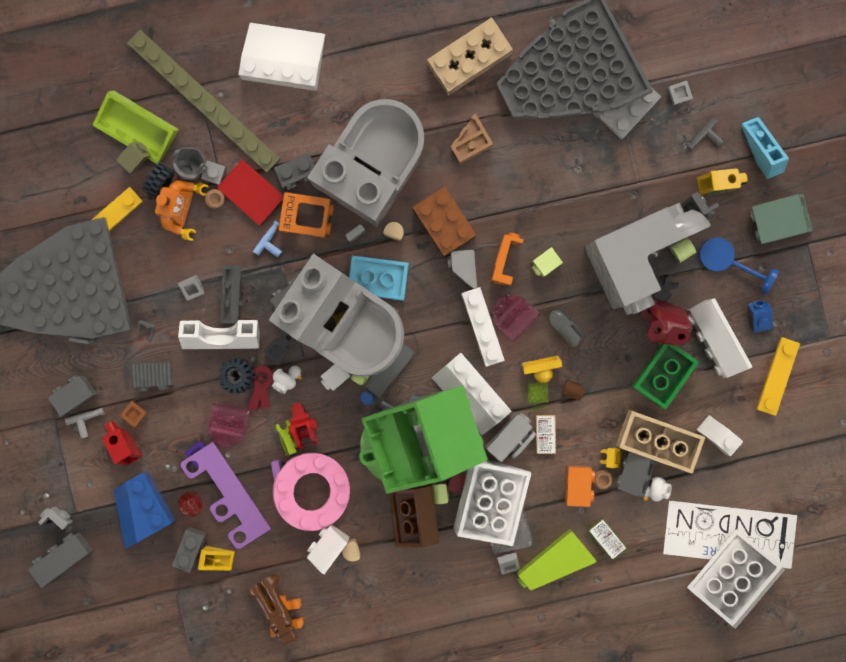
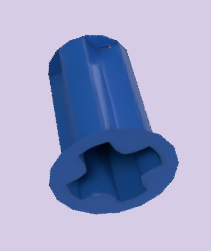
M367 390L361 394L360 400L364 405H371L375 402V395Z

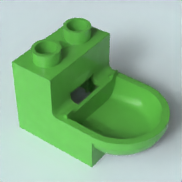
M463 385L362 418L364 429L360 441V461L363 465L367 466L377 479L383 482L386 494L440 482L488 460L483 447V440L478 432L471 411V404L466 396ZM420 424L429 455L423 456L414 429L416 425Z

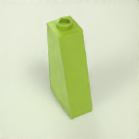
M569 529L517 572L519 576L517 580L523 588L528 587L530 590H533L592 565L596 560L571 529Z

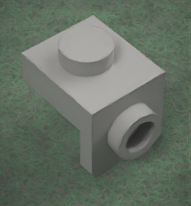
M55 506L51 509H45L41 513V520L38 523L43 525L51 519L63 530L73 521L66 511L60 510Z

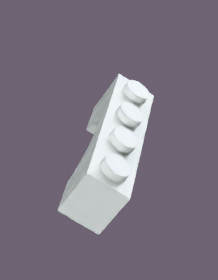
M481 288L462 293L461 296L485 367L505 361Z
M238 320L234 326L229 328H212L200 321H180L178 338L182 349L259 348L260 329L258 320Z

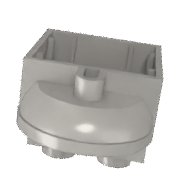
M380 99L365 104L353 115L334 147L328 144L307 177L314 188L378 228L418 165V159L424 146V131L420 119L411 108L396 100ZM354 158L357 159V160H359L360 162H362V163L365 164L366 166L370 167L371 169H373V170L376 171L377 173H379L380 176H378L377 174H375V173L372 172L371 170L367 169L366 167H364V166L361 165L360 163L356 162V161L354 160Z
M677 203L586 245L584 248L612 309L623 307L626 315L655 305L651 294L660 291L661 288L648 262V255L652 254L657 257L656 251L710 227L709 220L695 210L684 213L680 203Z
M315 254L308 260L269 319V321L297 341L313 348L344 371L356 376H372L387 369L397 359L404 341L403 323L397 309ZM342 301L349 308L333 332H330L323 326L332 316L339 302Z

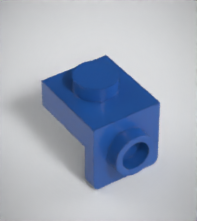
M758 300L754 303H749L748 309L751 312L753 332L773 329L772 308L768 302Z

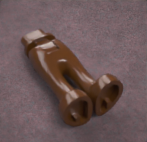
M274 574L263 579L260 583L251 586L245 592L248 597L256 600L277 639L280 638L283 645H286L295 640L297 636L294 632L295 627H291L293 622L289 611L281 600L276 588L280 580L279 576ZM263 588L268 594L271 602L273 603L274 610L270 607L266 599V596L263 592Z

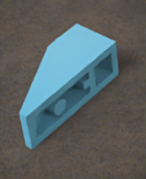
M757 117L742 123L741 126L755 161L765 177L769 179L784 173L789 158L761 119Z

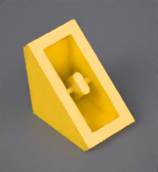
M205 546L201 550L198 570L231 571L235 552Z

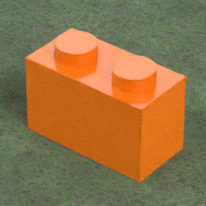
M567 465L565 504L567 506L590 507L591 502H594V490H591V483L595 482V471H592L590 466Z

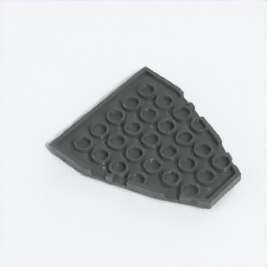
M584 0L566 9L557 21L552 22L542 35L540 34L520 53L517 61L513 66L509 67L505 76L501 77L497 82V88L513 119H557L618 110L651 94L653 91L605 0Z
M105 217L65 227L15 259L0 272V325L32 333L93 339L132 330L109 227Z

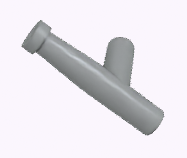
M99 408L98 410L65 418L66 425L77 423L80 437H88L84 420L104 415V409Z

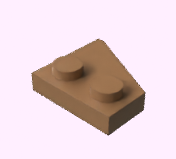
M476 113L473 114L470 122L463 128L460 136L451 145V150L459 164L493 147V143Z

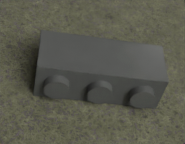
M80 532L75 535L70 533L62 539L64 543L59 547L55 544L47 550L48 555L44 558L39 556L31 562L33 566L28 571L41 588L93 551Z

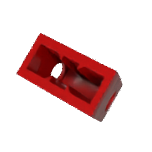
M114 421L104 425L107 435L102 440L114 464L128 466L143 456L127 430L117 428Z

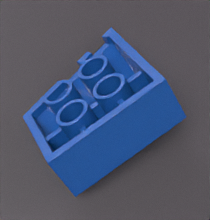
M148 471L139 474L114 489L125 549L175 521Z

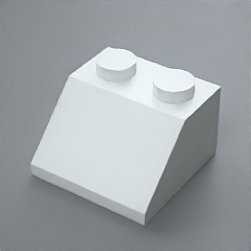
M333 524L323 528L319 533L320 540L317 543L313 542L307 550L309 552L307 558L322 574L327 572L350 538Z

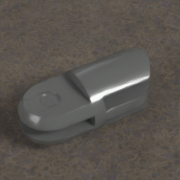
M555 309L550 313V324L571 347H576L583 340L585 334L562 309Z

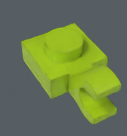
M287 420L284 421L286 425L284 430L280 428L279 424L275 425V429L280 436L279 439L285 455H291L296 453L295 448H297L294 437H291L289 434L288 426H290V422Z

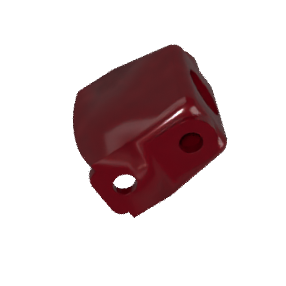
M653 298L655 305L649 307L650 312L647 311L648 308L640 312L642 320L651 322L647 330L648 340L668 345H685L690 340V332L692 330L686 310L666 301Z

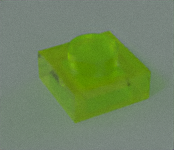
M528 383V403L548 402L547 383Z

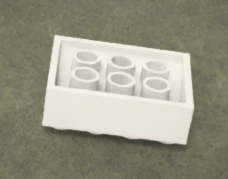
M250 23L241 56L240 78L242 80L317 91L325 34Z
M490 459L468 469L453 527L458 537L513 546L531 472Z
M736 529L687 588L736 629L785 569Z

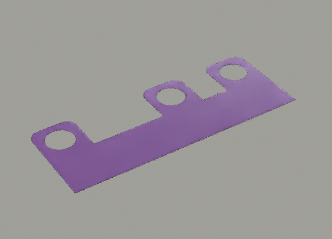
M213 442L181 462V468L188 478H194L207 470L224 497L210 507V511L218 522H223L234 514L241 521L242 525L228 534V538L235 548L240 549L271 529ZM189 461H196L198 463L199 469L195 473H190L186 469ZM223 504L227 506L228 513L225 516H218L215 510L218 505ZM241 531L245 533L246 540L243 543L234 541V534Z

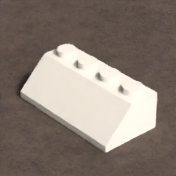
M715 298L707 299L686 310L691 325H694L697 330L696 336L700 342L705 344V352L709 359H713L716 364L714 369L719 376L722 375L723 378H728L752 368L749 359Z
M459 353L432 377L443 391L463 385L466 396L471 404V411L478 432L481 435L512 412L462 353Z

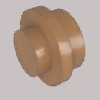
M212 189L207 192L205 202L211 208H219L224 203V195L221 191Z
M600 470L595 473L594 485L597 488L603 490L611 486L613 479L608 471Z

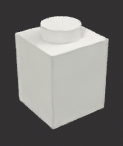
M334 364L321 375L323 379L321 383L327 390L331 388L334 391L351 377V374Z

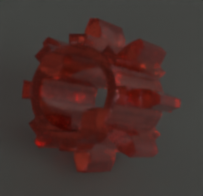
M186 492L178 500L179 510L184 516L194 517L203 509L202 498L197 493Z

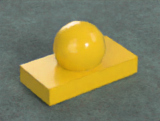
M559 356L524 362L521 366L524 374L534 373V377L538 382L547 383L553 376L552 369L562 367V361Z

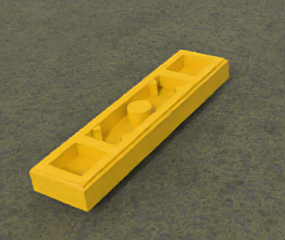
M129 187L92 220L105 217L109 231H111L141 205L143 201Z
M780 337L756 410L776 416L800 343Z

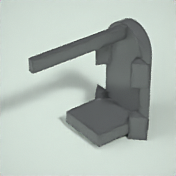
M140 320L137 324V331L141 329L142 325L146 326L145 328L147 329L152 328L148 340L151 341L155 325Z

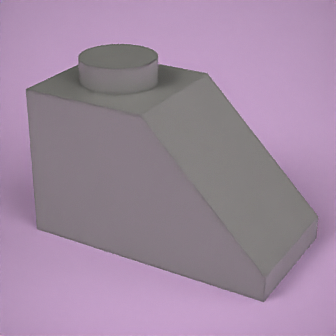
M474 250L452 251L451 256H447L448 268H452V272L470 288L476 289L477 279Z

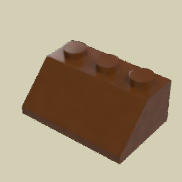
M432 485L418 486L390 493L396 547L424 548L440 543Z

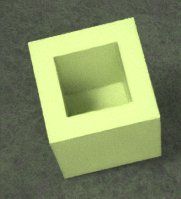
M551 247L532 261L533 266L531 268L537 276L541 275L544 277L563 262Z

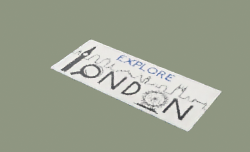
M669 501L663 554L712 559L737 529L783 566V568L791 569L797 515Z

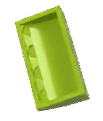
M116 91L107 92L93 123V126L126 146L136 141L143 143L151 154L148 159L156 164H159L179 131L176 127Z

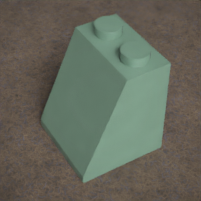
M796 194L753 206V211L750 212L752 221L757 224L758 229L755 230L757 240H761L762 244L813 231L803 194Z

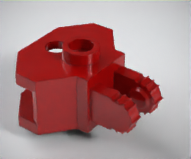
M295 403L292 405L294 418H290L291 423L288 426L291 437H294L299 449L303 448L302 439L307 437L313 440L314 445L318 444L316 433L318 427L315 418L311 419L309 413L306 414L301 403Z

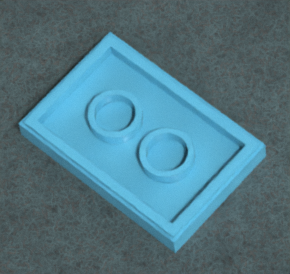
M352 255L349 278L379 298L404 301L409 263Z

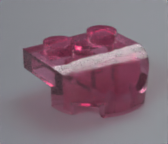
M518 294L504 295L493 306V320L495 324L513 342L540 316V313Z
M213 403L207 425L208 435L215 440V444L221 447H233L243 440L247 432L250 411Z

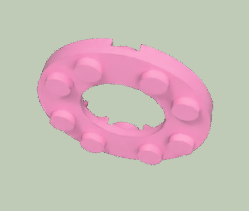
M304 453L293 457L286 462L274 480L273 501L279 515L287 523L301 530L314 531L330 526L343 514L349 501L350 486L344 469L334 459L323 454ZM309 473H318L324 476L330 487V496L327 502L320 509L314 511L304 510L299 507L293 495L297 480Z

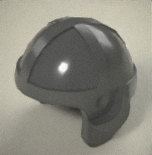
M183 147L174 152L173 170L181 180H195L199 178L201 173L203 174L207 170L206 160L198 149Z

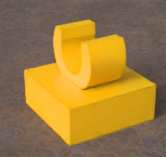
M621 448L601 450V453L607 454L606 460H600L601 464H606L608 468L621 467Z

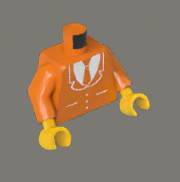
M176 180L169 187H162L160 195L156 198L157 206L155 209V214L160 217L162 227L174 234H181L184 240H194L189 238V232L196 233L194 229H182V227H184L193 190L197 194L206 196V193H203L201 189L204 186H209L203 183L194 185L193 182Z

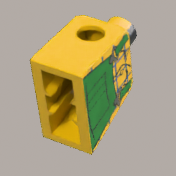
M737 168L708 172L697 177L699 194L704 196L736 190L741 185L747 184L746 173H739Z

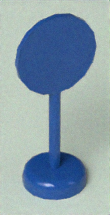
M719 237L711 238L703 244L700 250V260L707 269L717 272L733 265L764 280L761 291L765 294L769 292L779 270L771 269L766 277L734 261V248L726 239Z

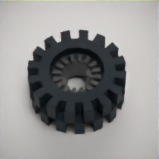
M159 162L152 169V172L148 174L149 176L146 177L142 191L156 200L157 196L160 195L162 187H169L175 175L174 170Z
M231 359L226 360V363H222L221 367L223 368L218 370L221 375H218V379H221L219 384L224 385L222 387L224 390H227L229 393H244L251 389L249 386L254 385L252 380H255L256 376H253L255 370L251 369L253 365L248 364L249 361ZM235 371H238V374L241 376L239 381H236V377H234Z

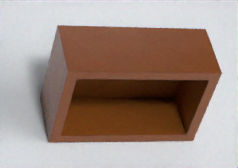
M446 187L438 190L413 207V211L443 257L476 237V233Z

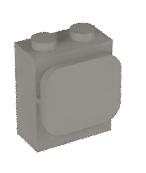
M514 413L487 443L485 448L500 462L508 454L515 459L536 435L531 430L532 426L529 424L531 420L523 413L519 415Z

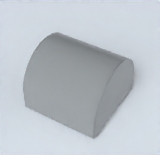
M197 275L178 283L187 301L204 294L203 286Z

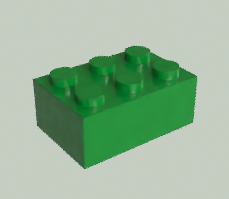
M660 343L630 387L661 409L666 410L699 361L676 345Z

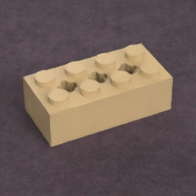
M490 18L428 58L427 65L447 96H449L509 57L513 49L493 18ZM488 44L489 49H487L486 47L482 48V45ZM467 54L473 55V60L470 58L466 59ZM450 65H457V70L454 68L450 69Z
M628 410L616 446L693 474L705 437ZM644 430L643 433H645L646 436L645 438L641 437V439L639 440L640 437L638 436L639 432H642ZM661 438L664 440L663 444L658 445L657 439ZM676 445L681 446V447H682L681 451H680V450H677V452H676L675 446H676Z

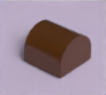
M567 379L561 394L580 401L585 387L582 384Z

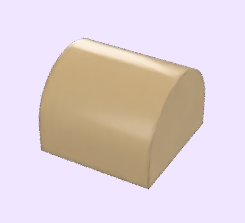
M391 222L387 224L383 234L394 240L402 241L404 231L399 223Z
M355 538L348 540V543L342 550L344 558L348 561H357L361 557Z

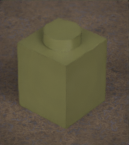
M136 141L130 143L116 160L129 173L137 171L151 154L143 143Z

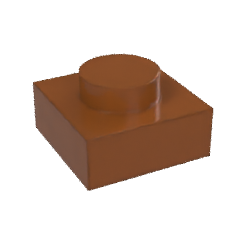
M131 401L120 417L136 428L148 412L136 402Z

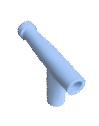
M274 221L272 227L253 250L258 256L264 248L276 257L281 255L282 251L269 242L279 227L277 221Z

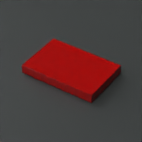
M241 160L217 187L259 226L265 222L284 198L279 191L244 160Z

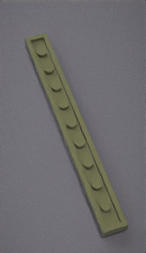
M139 30L128 41L127 44L263 170L268 173L281 160L143 31Z

